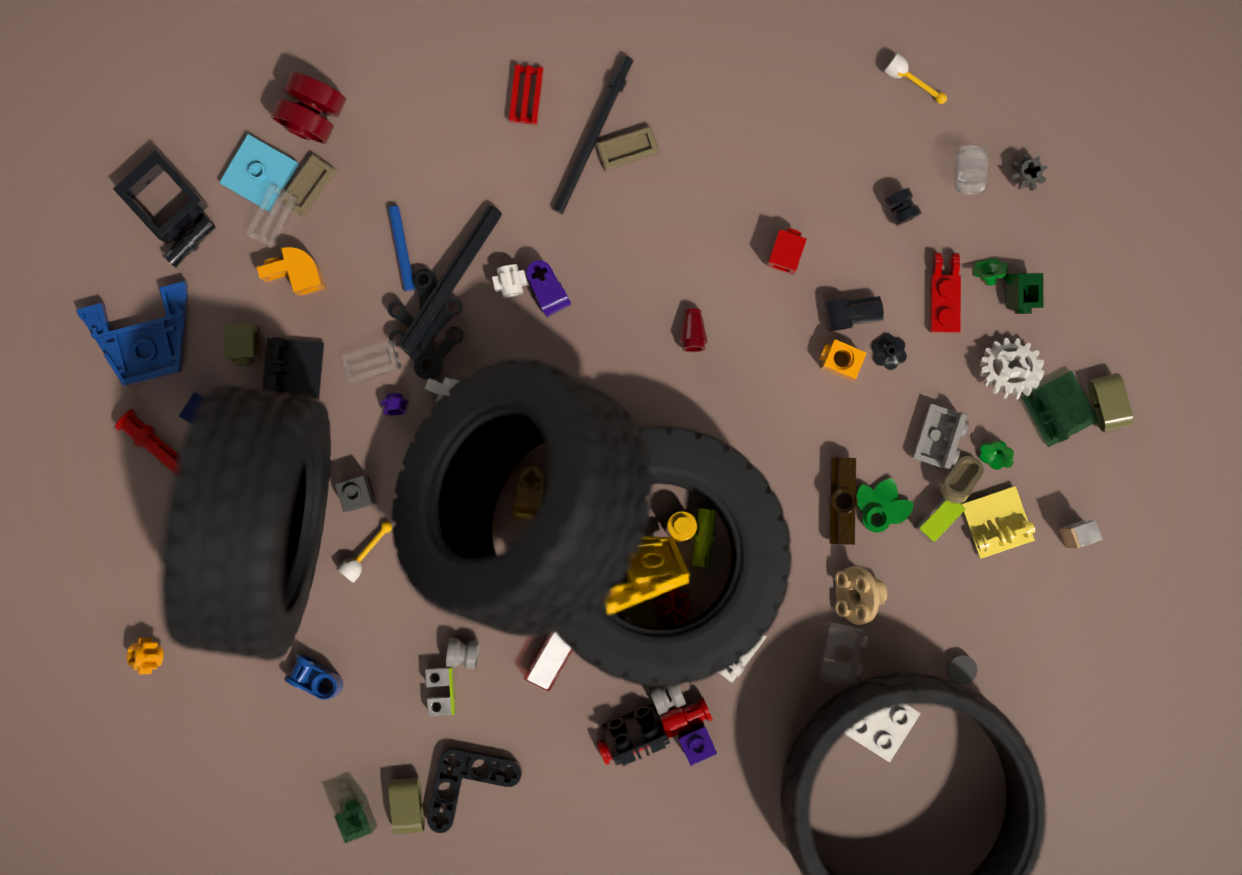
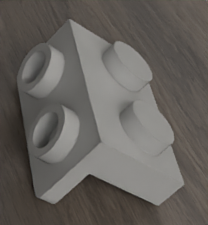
M929 404L911 459L941 469H950L951 465H955L960 455V449L957 448L960 437L964 438L969 426V422L966 421L967 413H958Z

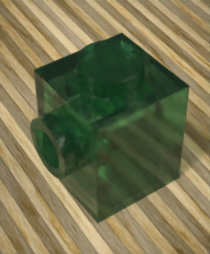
M354 798L341 804L342 809L334 816L344 843L368 835L377 827L367 799L359 802L358 798Z

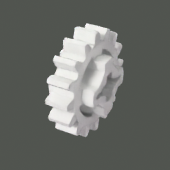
M1008 338L1004 339L1003 345L995 341L992 349L986 348L984 357H982L980 362L982 367L980 377H987L984 383L985 387L993 385L992 393L996 394L1002 391L1003 398L1007 399L1009 393H1013L1015 399H1019L1021 392L1029 396L1032 388H1038L1040 380H1042L1044 375L1042 370L1044 360H1036L1040 352L1038 350L1031 352L1029 350L1031 343L1022 346L1018 338L1014 344H1011Z

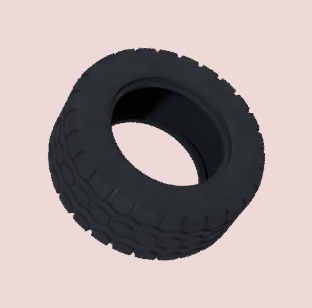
M509 359L495 362L493 365H486L470 373V378L464 377L449 389V396L443 395L430 410V418L425 417L414 435L416 441L415 443H410L402 462L405 467L404 470L399 471L394 491L398 495L393 500L392 522L396 524L392 527L394 548L398 551L396 553L397 560L402 572L406 575L405 578L412 588L434 608L509 635L535 636L552 633L570 626V623L578 622L591 613L593 606H599L614 590L613 583H619L632 563L629 558L631 555H636L644 536L641 527L647 525L650 514L651 502L647 499V497L652 495L653 487L652 472L649 470L651 466L650 455L647 445L644 443L645 439L633 418L619 402L604 392L551 364L537 360ZM546 443L549 456V473L546 490L539 509L523 534L507 549L496 554L492 526L494 510L501 489L517 463L531 450Z
M235 385L215 387L205 396L204 401L201 402L195 413V418L191 422L185 438V445H183L180 453L164 529L165 538L162 546V570L160 575L161 610L166 633L172 642L186 649L233 656L240 655V657L266 661L280 659L290 649L299 630L309 599L326 515L331 464V430L328 410L323 402L308 396Z
M646 426L639 429L645 439L644 443L647 445L650 455L651 466L649 470L652 472L653 484L674 485L697 494L708 502L722 519L729 536L732 554L727 583L718 599L706 612L694 620L679 626L668 628L641 626L624 619L615 612L607 614L602 602L599 606H593V611L576 623H570V626L556 631V633L582 660L609 676L638 685L677 686L704 680L730 668L740 658L753 650L762 640L765 632L767 633L773 625L787 593L792 564L791 539L787 520L784 518V511L775 491H772L769 486L770 483L756 466L754 467L750 460L732 446L724 444V441L706 433L702 434L693 429L677 426Z

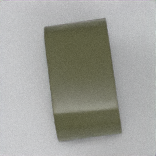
M1114 373L1089 380L1088 391L1100 430L1105 433L1132 426L1133 414L1121 375Z
M410 777L389 780L388 791L394 835L424 832L425 819L420 778Z

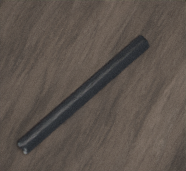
M489 205L408 327L398 344L403 350L409 353L414 352L502 217L501 211L496 207Z

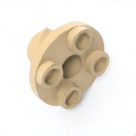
M860 566L845 568L835 575L837 599L835 610L837 614L856 625L872 621L877 614L879 606L884 605L887 599V588L884 582L878 578H873L865 568Z

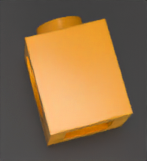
M835 339L830 345L825 344L819 357V360L823 361L821 369L849 381H854L857 378L867 352ZM842 352L847 356L848 363L845 367L835 364V353Z

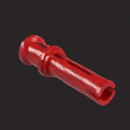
M133 409L128 410L117 421L114 428L117 431L122 430L133 440V444L136 447H144L176 475L180 455L155 434L152 425L147 426L136 416V412Z

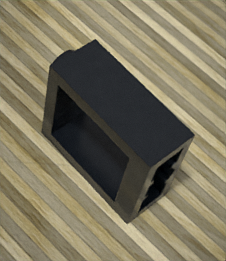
M156 150L113 188L152 233L166 244L169 241L174 242L180 238L179 235L184 232L183 229L190 222L195 223L205 214L204 210L208 207L207 203ZM165 171L191 201L160 228L134 198Z

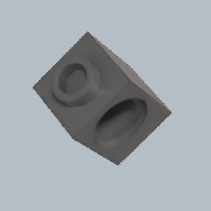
M360 476L335 484L343 512H351L377 504L368 476Z

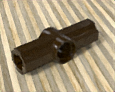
M831 457L830 495L828 498L830 507L829 544L855 545V508L858 502L856 496V458ZM840 493H845L850 500L848 507L845 509H840L836 505L835 500Z

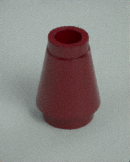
M690 308L684 310L679 343L685 352L704 351L705 344L708 343L701 309Z

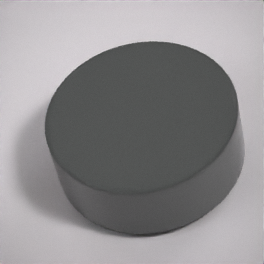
M956 655L947 664V674L956 683L968 684L977 675V665L972 658L966 655Z

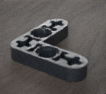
M459 748L445 750L440 756L427 817L429 828L436 833H444L452 827L463 779L512 787L521 779V765L513 759ZM452 754L456 755L457 761H460V765L454 767L452 776L458 775V780L451 776H441L442 772L444 774L448 773L449 763L445 762V759H449ZM478 759L485 760L489 765V771L484 775H478L473 770V763ZM494 762L499 763L497 769L506 770L507 766H513V772L517 773V776H512L511 780H506L505 774L498 772L496 773V778L490 777L494 770ZM444 782L451 783L455 788V793L450 798H444L439 793V786ZM436 801L441 804H453L452 808L446 807L444 817L449 819V822H444L442 826L438 825V820L433 819V816H438L441 810V805H435Z

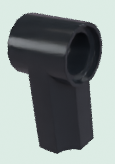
M880 296L856 300L842 298L824 302L828 331L852 328L853 325L884 320V309Z

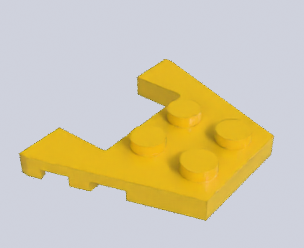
M643 536L636 555H631L629 558L632 562L626 572L629 583L613 585L614 590L603 603L607 614H610L688 583L689 573L674 538Z

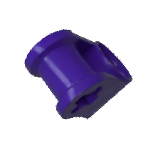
M537 260L528 266L527 278L546 318L572 305L562 284L558 282L548 263ZM536 268H540L541 271H548L544 274V281L532 278L536 275Z

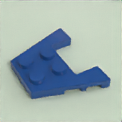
M183 281L159 288L166 313L165 317L113 331L110 328L105 304L99 303L76 309L79 318L83 320L91 332L90 335L98 343L104 353V357L123 386L182 372L188 296L187 282Z

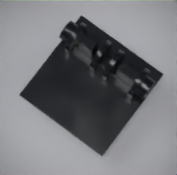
M279 337L267 338L262 389L296 394L298 396H308L319 400L324 343L285 340V338Z
M654 703L639 707L636 711L622 717L613 718L602 725L611 757L616 766L620 764L626 766L636 761L634 751L639 760L642 759L639 751L641 748H644L646 755L649 756L648 745L652 753L666 749V745L670 744Z

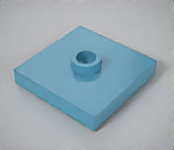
M248 134L219 183L266 211L271 212L299 164Z

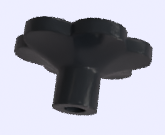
M891 334L882 336L881 341H876L872 345V351L875 354L873 357L874 363L878 366L884 365L887 370H894L898 364L905 362L907 359V354L904 351L905 342L900 338L895 339Z

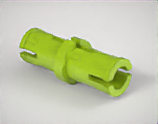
M698 508L697 529L692 537L695 540L692 566L710 567L712 542H715L713 532L716 510Z

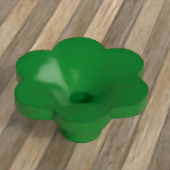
M995 258L978 261L974 264L972 275L985 280V285L993 286L996 284V278H1002L1006 275L1008 264L1000 262Z
M993 441L992 443L986 442L981 445L980 460L982 462L988 463L995 470H999L1002 467H1012L1014 451L1007 447L1005 442Z

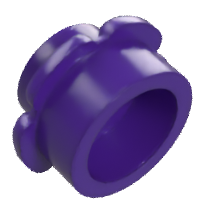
M399 393L387 394L386 399L380 402V405L383 407V413L389 416L405 414L406 405L409 404V401L403 399V395Z

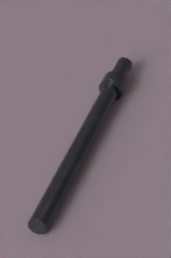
M624 55L616 74L611 75L607 84L609 89L553 207V211L563 215L619 93L623 92L627 84L625 79L634 62L632 58Z

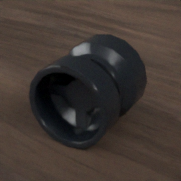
M909 187L884 200L886 207L892 210L894 214L892 219L896 226L902 225L922 214L919 206L915 205L912 201L913 194Z

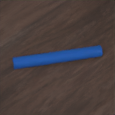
M392 206L388 208L401 278L404 292L415 290L400 209L399 206Z

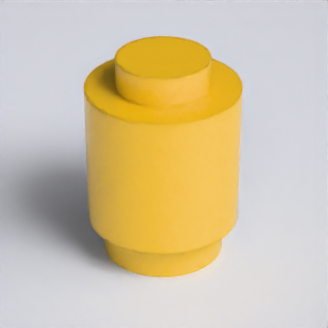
M677 512L666 522L667 535L673 537L677 542L690 539L697 529L695 518L688 512Z

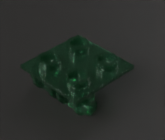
M1072 370L1031 391L1029 396L1023 395L1021 397L1047 447L1063 442L1069 436L1099 421Z

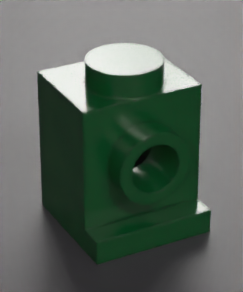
M1043 273L1006 274L1003 277V280H1006V308L1014 309V314H1032V308H1044Z

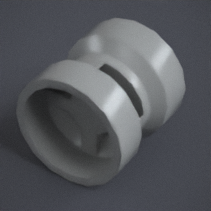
M450 638L446 667L455 668L458 665L464 664L466 669L476 670L479 641L470 640L465 645L459 639Z
M655 685L649 688L659 715L668 712L670 707H680L686 704L679 685ZM666 689H668L672 702L669 701Z

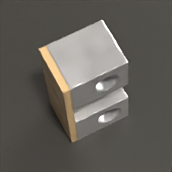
M1081 520L1059 528L1065 548H1081L1102 540L1096 520Z

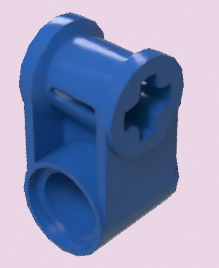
M297 653L295 657L297 661L290 675H286L284 678L288 684L322 700L337 696L343 688V680L338 673L301 653ZM324 678L330 679L333 683L331 693L325 692L322 688Z

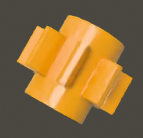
M138 638V643H133L129 646L126 655L129 667L137 670L138 674H152V669H157L162 664L164 657L162 647L157 642H152V638Z

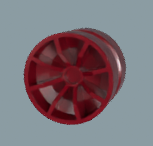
M291 72L283 91L294 99L295 102L278 99L270 117L282 125L285 130L302 139L326 144L334 125L323 117L322 114L339 117L347 99L340 92L312 77L298 72Z

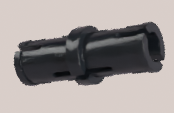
M202 215L191 228L179 235L180 238L162 256L177 268L193 250L197 251L200 248L198 245L216 227Z

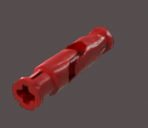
M703 696L699 698L698 702L684 708L681 706L660 715L668 738L691 730V726L705 720L708 722L713 721ZM600 739L596 741L605 765H609L613 759L607 741Z

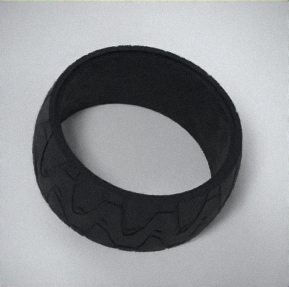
M917 673L880 675L851 685L834 695L810 717L801 729L792 745L786 761V769L783 773L781 815L788 848L802 875H836L817 854L810 826L812 790L819 769L835 743L860 721L882 710L910 704L942 706L972 717L989 736L1001 760L1006 782V809L1003 824L991 851L970 875H1030L1031 871H1034L1042 849L1046 826V810H1044L1046 802L1039 767L1031 749L1025 744L1026 741L1009 718L984 696H980L977 692L964 685L936 676Z

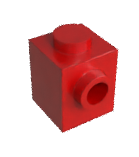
M786 228L784 231L780 229L776 236L767 267L794 275L807 238L802 237V233L798 230Z

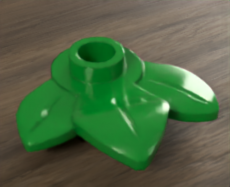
M893 478L881 481L874 490L867 485L861 484L856 494L857 505L863 512V525L867 530L874 533L885 531L890 524L904 522L911 514L914 505L913 502L908 500H898V490ZM874 513H878L881 516V521L878 524H874L871 520V516Z

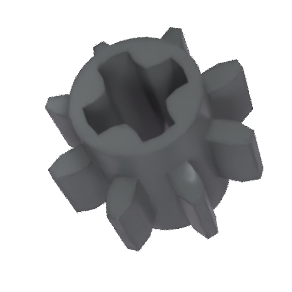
M1026 154L1021 158L1022 164L1015 162L1011 166L1016 172L1010 180L1017 181L1019 190L1024 186H1029L1030 191H1034L1037 187L1036 182L1043 184L1047 180L1042 174L1048 166H1042L1039 162L1040 156L1029 160ZM1024 170L1032 171L1034 175L1032 177L1030 174L1025 175Z

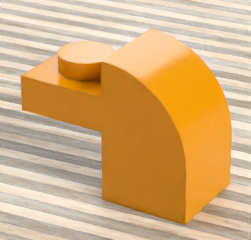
M281 248L283 260L280 257L267 259L263 262V266L256 267L259 278L264 282L289 276L293 292L298 296L326 289L323 274L318 263L306 252L297 248Z

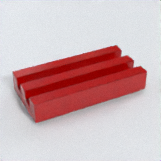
M515 64L509 122L538 125L544 73L543 67L532 68V66L528 65L523 67ZM522 73L525 74L521 116L517 117L516 111ZM537 75L532 118H527L531 76Z

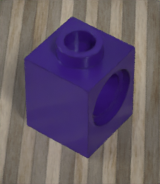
M704 722L678 735L690 766L717 754Z

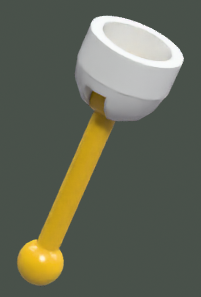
M895 54L885 68L884 73L895 79L905 76L934 96L937 103L943 104L946 102L947 96L945 93H938L908 72V61L900 54Z
M383 522L381 530L358 557L343 560L336 569L354 583L362 572L360 562L382 536L392 530V524L390 522Z

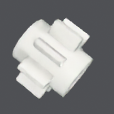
M517 264L506 265L496 269L498 276L492 277L495 292L501 291L503 298L524 293L522 286L528 285L525 270L519 271Z

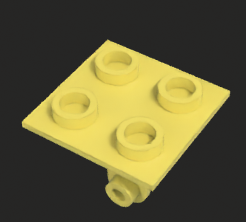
M1016 486L961 504L966 509L964 515L980 559L1035 541L1032 534L1035 533L1034 525L1027 520Z

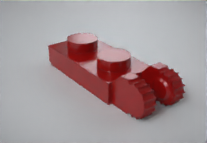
M934 253L933 275L930 276V333H960L959 253L951 254L950 275H941L943 257L941 253Z

